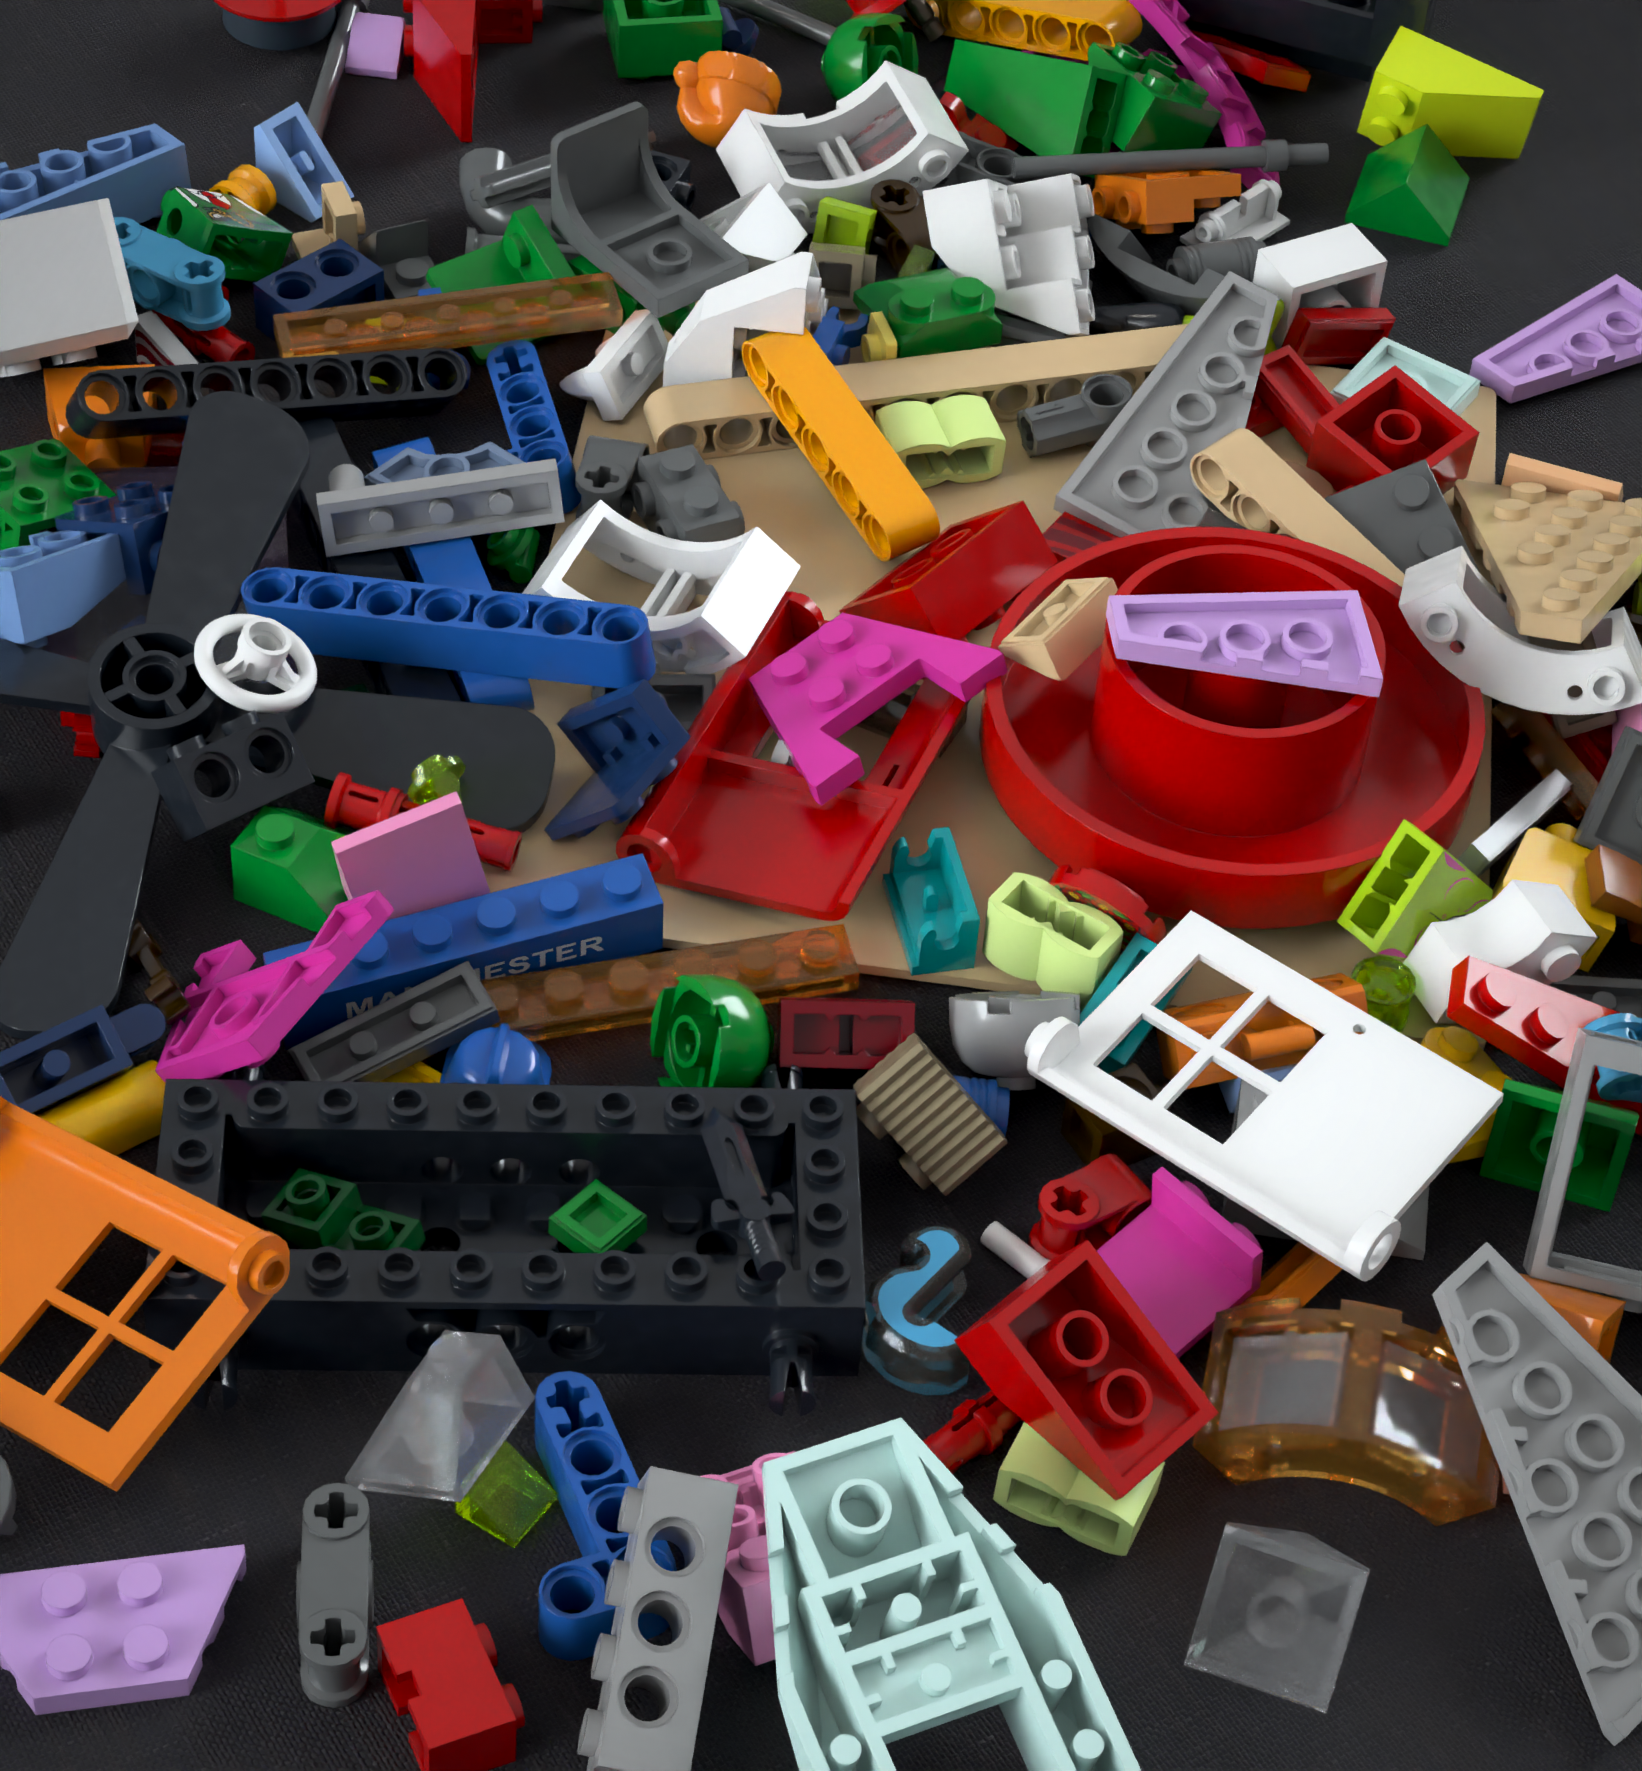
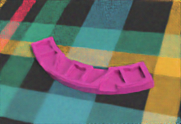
M1128 0L1171 47L1194 81L1209 93L1206 100L1222 113L1218 124L1224 136L1226 146H1261V141L1266 137V132L1253 105L1215 46L1211 42L1205 43L1185 25L1184 22L1190 15L1177 0ZM1261 167L1230 169L1231 173L1241 174V182L1248 189H1251L1253 184L1261 179L1273 180L1280 186L1279 172L1264 173Z

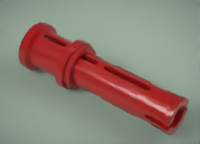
M340 772L329 794L324 815V825L337 829L341 824L361 830L421 805L408 801V794H404L402 789L391 787L386 792L352 781L350 774ZM467 818L480 862L511 872L520 851L522 832L492 826Z

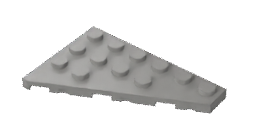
M1486 1242L1436 1289L1432 1296L1602 1733L1615 1746L1626 1738L1642 1721V1396Z

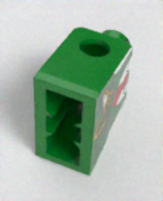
M180 186L169 189L162 197L160 208L163 214L156 231L168 238L177 239L186 246L203 254L220 259L225 266V278L255 282L280 270L293 236L292 232L232 195L188 189Z

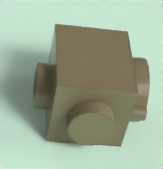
M811 242L809 253L814 255L820 278H822L821 288H825V298L829 299L828 307L835 306L842 309L859 310L853 302V292L875 282L877 255L865 254L866 247Z

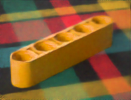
M926 0L935 12L934 16L938 17L947 29L942 35L984 43L987 41L990 44L1088 61V49L1092 42L1115 47L1117 42L1129 45L1142 31L1141 15L1128 0ZM906 9L907 15L911 22L921 30L922 26L916 23L914 18Z
M804 328L803 335L770 331L744 342L742 345V358L752 382L876 557L886 562L937 540L940 536V523L931 501L807 328Z

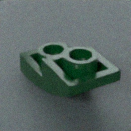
M301 1168L294 1173L261 1214L264 1225L300 1249H317L330 1246L340 1250H389L402 1247L418 1251L426 1240L420 1220L362 1204L356 1184Z

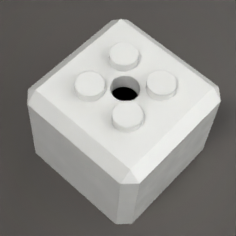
M109 198L0 220V378L41 370L39 358L51 356L53 366L98 357L95 346L129 338L138 323V317Z

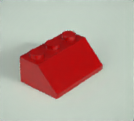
M1022 500L949 525L940 532L937 540L923 545L845 605L839 612L840 614L847 613L969 643L965 636L973 629L977 631L986 628L1001 619L1006 613L1003 605L1010 599L1014 601L1036 578L1057 563L1058 560L1025 502Z

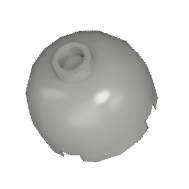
M1019 991L966 993L949 997V1025L952 1043L961 1061L975 1073L996 1077L997 1087H1007L1009 1090L1036 1089V1078L1028 1073V1057L1025 1055L1024 1050L1029 1036L1039 1024L1045 1021L1050 1023L1055 1018L1061 1016L1076 1023L1078 1027L1080 1024V994L1040 991V995L1019 994Z

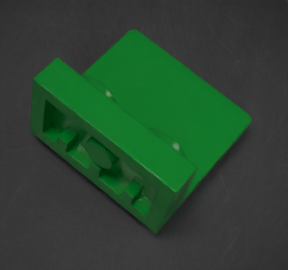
M533 204L513 212L502 240L428 269L425 276L430 287H440L442 294L542 281L549 282L561 291L444 304L446 308L453 306L457 319L458 334L478 365L486 364L490 351L506 341L526 340L535 344L572 329L588 297Z
M58 439L39 440L33 444L0 451V550L30 545L29 535L56 527L55 517L73 511L72 502L78 499L92 496H107L110 498L116 496V494Z

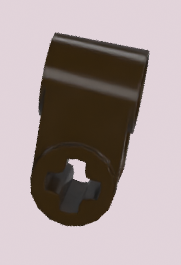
M889 179L875 184L870 196V203L874 210H877L871 245L884 256L900 277L937 269V260L940 258L931 247L924 199L919 195L915 187L901 180Z

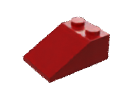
M403 0V13H413V25H405L404 56L414 57V78L461 142L472 143L479 52V0Z
M1089 1240L1050 1260L954 1340L995 1396L1115 1501L1124 1497L1219 1413Z

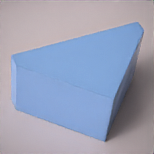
M298 102L254 127L256 168H259L272 182L279 204L312 223L322 217L321 184L343 181L350 198L354 197V194Z

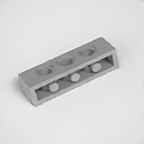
M650 1466L638 1483L637 1488L626 1487L618 1518V1531L629 1533L624 1561L613 1560L604 1598L606 1605L616 1606L611 1635L600 1633L591 1669V1679L602 1681L597 1710L586 1709L578 1740V1755L589 1757L587 1771H691L738 1484ZM657 1540H666L677 1545L684 1556V1569L669 1571L660 1567L652 1557L651 1543ZM644 1613H654L663 1617L670 1625L672 1631L671 1644L658 1646L645 1640L638 1628V1616ZM632 1687H641L650 1691L659 1704L658 1719L642 1721L631 1715L625 1705V1690Z

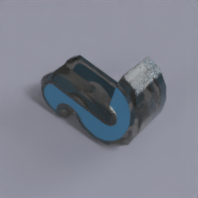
M926 1226L910 1234L902 1242L899 1268L887 1270L871 1282L865 1297L866 1308L862 1347L866 1360L887 1381L906 1391L924 1396L950 1395L966 1386L968 1381L970 1361L954 1340L957 1336L936 1323L967 1292L968 1288L962 1269L972 1259L970 1246L960 1232L950 1227Z

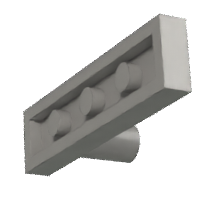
M556 458L365 486L363 473L358 467L351 464H342L335 467L329 474V491L316 493L326 557L565 522Z

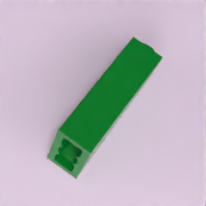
M955 39L944 91L959 97L965 106L980 114L990 123L998 126L1003 132L1039 156L1109 153L1127 75L1092 65ZM1084 175L1087 177L1095 178V175Z

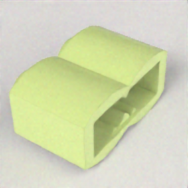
M957 395L944 398L932 405L919 401H903L887 405L876 411V426L921 489L937 485L945 480L958 483L980 482L1002 473L1006 440L986 399L983 397Z
M1014 872L989 897L982 952L1000 970L1017 978L1036 981L1043 991L1080 994V1010H1083L1119 959L1124 931L1115 920L1102 911L1085 904L1068 902L1063 893L1047 881L1033 875Z
M1024 1422L999 1469L993 1500L1023 1519L1044 1526L1059 1527L1079 1542L1109 1554L1126 1556L1158 1492L1165 1462L1163 1461L1124 1497L1115 1501Z

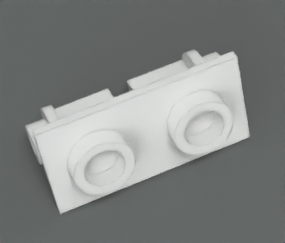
M1261 179L1255 182L1251 189L1241 194L1239 202L1232 199L1214 211L1203 213L1199 217L1195 228L1180 236V241L1185 245H1193L1248 236L1253 237L1256 241L1265 240L1290 224V219L1277 211L1279 199L1282 196L1281 187L1273 180Z

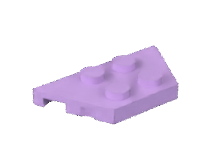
M244 1544L0 1574V1666L2 1669L10 1671L15 1677L17 1690L35 1715L189 1696L203 1667L202 1654L205 1648L214 1642L224 1621V1606L236 1580L242 1581L245 1575L246 1557Z

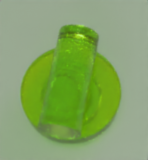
M441 754L429 757L412 772L411 778L413 783L408 789V796L414 803L422 804L457 791L462 803L459 779L463 775L466 765L459 756L444 758Z

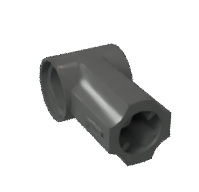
M1098 374L1088 378L1083 383L1081 394L1018 411L1017 427L1021 435L1022 446L1029 457L1032 458L1083 443L1093 448L1132 398L1133 390L1130 383L1117 375Z

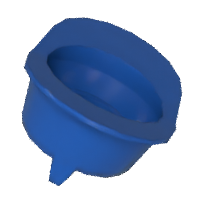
M501 1023L499 1027H488L474 1031L464 1040L452 1045L446 1054L440 1083L549 1085L552 1073L551 1060L540 1045L519 1032L511 1030L509 1024Z

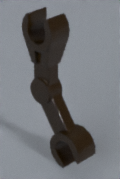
M138 919L135 920L128 954L141 969L146 968L151 976L149 982L152 986L145 990V994L150 1002L154 1001L164 1014L165 1021L171 1026L192 1011V1006L182 993L183 991L177 981L158 959V957L164 954L161 947L151 933L147 934Z

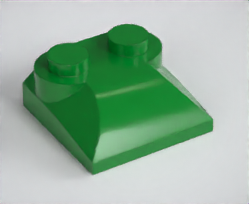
M948 267L870 283L853 292V302L861 313L868 315V323L870 313L883 312L897 341V358L971 350L1001 343L1003 324L994 314L996 301L994 291L977 278H959Z

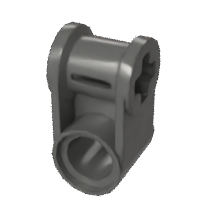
M593 435L588 437L583 458L575 477V487L581 494V501L576 511V519L601 499L611 509L630 520L634 509L631 488L634 483H638V457L650 455L648 444Z

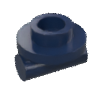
M719 7L723 19L721 51L735 52L748 56L755 47V41L759 35L758 26L750 18L734 21L726 7Z

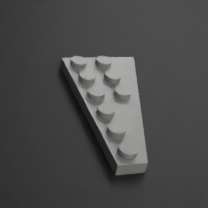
M1229 271L1056 494L1054 510L1062 514L1067 512L1118 537L1168 528L1221 527L1224 514L1197 488L1191 476L1190 463L1195 454L1238 428H1246L1278 296Z

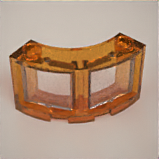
M1283 1298L1238 1305L1216 1312L1202 1391L1219 1413L1194 1434L1192 1446L1232 1483L1240 1485L1250 1481L1278 1477H1311L1342 1481L1394 1498L1423 1515L1435 1526L1496 1507L1500 1468L1445 1327L1441 1326L1436 1335L1428 1331L1401 1323L1403 1311L1344 1299L1341 1300L1340 1310L1301 1309L1300 1298Z

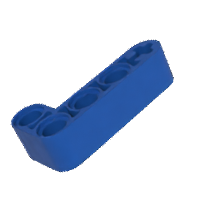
M526 340L506 341L490 351L486 362L512 445V449L506 451L526 463L556 458L563 512L566 514L579 505L581 494L575 487V467L536 348L531 342Z
M564 1371L556 1372L546 1377L537 1388L535 1394L534 1439L537 1452L582 1554V1558L559 1564L543 1576L539 1586L538 1634L540 1643L546 1652L558 1659L573 1661L594 1656L600 1633L611 1635L616 1606L604 1603L606 1584L613 1560L624 1561L629 1533H613L608 1531L618 1530L619 1512L626 1487L637 1488L640 1480L596 1384L582 1373ZM657 1540L652 1542L651 1554L655 1562L665 1570L677 1571L675 1559L667 1541ZM574 1609L582 1612L570 1614L562 1611ZM644 1613L638 1616V1628L645 1640L663 1633L669 1627L668 1622L657 1614Z

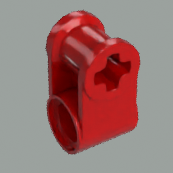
M1109 1153L1100 1156L1088 1166L1062 1178L1051 1180L1043 1186L1038 1198V1210L1041 1213V1219L1033 1225L1028 1239L1029 1246L1049 1260L1086 1240H1089L1097 1251L1151 1205L1152 1191L1116 1154Z

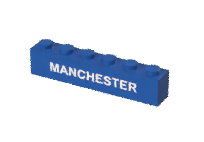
M643 853L386 920L282 1039L285 1049L288 1050L466 961H469L488 995H493L530 985L518 977L593 968V966L603 965V963L608 964V962L611 963L663 949L664 903ZM313 940L263 953L264 966L306 951Z

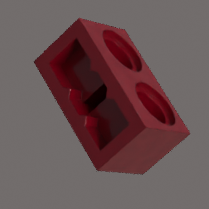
M778 997L776 1063L779 1067H791L793 1064L804 1068L872 1069L888 1053L894 1051L899 1044L914 1033L915 1003L910 1000Z

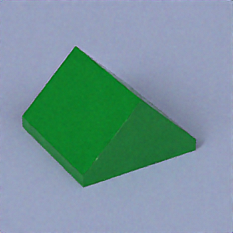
M1425 124L1368 154L1346 212L1344 223H1353L1357 226L1448 247L1470 178L1430 126Z

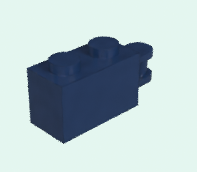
M144 1003L109 1018L103 1004L5 1049L0 1052V1096L8 1102L34 1115H38L127 1072L133 1065L131 1058L151 1049L162 1036L166 1026L165 1017L156 1006Z

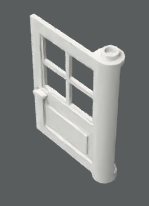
M1192 910L1079 1027L1076 1023L1063 1016L1055 1018L1050 1023L1042 1022L1029 1036L1024 1050L1025 1055L1028 1057L1027 1070L1030 1075L1365 1282L1372 1279L1382 1269L1395 1249L1401 1232V1223L1398 1219L1503 1102L1504 1094ZM1198 960L1254 992L1210 1040L1154 1007ZM1268 1001L1325 1034L1281 1082H1278L1224 1049ZM1142 1019L1197 1052L1152 1101L1097 1067ZM1212 1061L1268 1095L1224 1144L1219 1143L1167 1111V1108Z

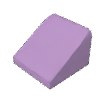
M362 12L356 13L352 21L345 73L397 79L404 57V27L406 25L404 18Z

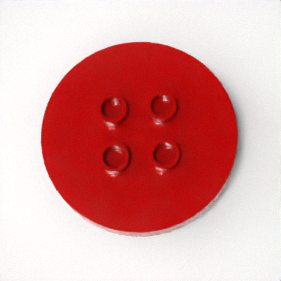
M1180 527L1130 534L1087 548L1054 565L1036 578L1014 600L1002 617L990 648L1000 651L998 646L1001 644V641L1066 579L1113 578L1118 589L1115 595L1358 590L1383 676L1379 697L1117 659L1107 618L1102 644L1065 680L1051 679L1004 656L1008 672L1003 676L1000 675L986 682L985 689L983 690L979 728L981 756L988 781L1000 805L1011 821L1034 847L1058 867L1070 864L1073 869L1071 874L1077 875L1081 867L1098 870L1139 894L1149 906L1148 912L1182 920L1192 910L1219 927L1239 929H1275L1305 926L1339 919L1404 819L1411 822L1446 850L1449 849L1462 827L1469 807L1485 736V710L1481 690L1478 687L1469 686L1443 667L1422 645L1409 627L1398 606L1402 591L1401 586L1374 569L1343 554L1283 535L1238 528ZM1457 640L1449 645L1450 649L1455 653L1463 651Z

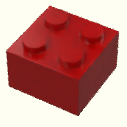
M1394 365L1316 421L1306 466L1318 472L1338 492L1351 484L1354 487L1426 459L1442 494H1445L1454 487L1455 481L1458 479L1464 480L1467 477L1480 432Z

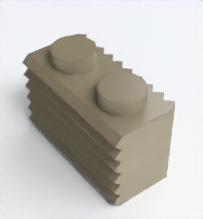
M915 1033L909 1035L894 1051L888 1053L883 1060L879 1061L874 1068L869 1070L864 1077L858 1079L853 1085L856 1095L861 1101L856 1107L857 1116L879 1140L888 1133L893 1136L896 1142L905 1150V1153L898 1158V1161L923 1190L934 1183L947 1196L1007 1144L1003 1132Z

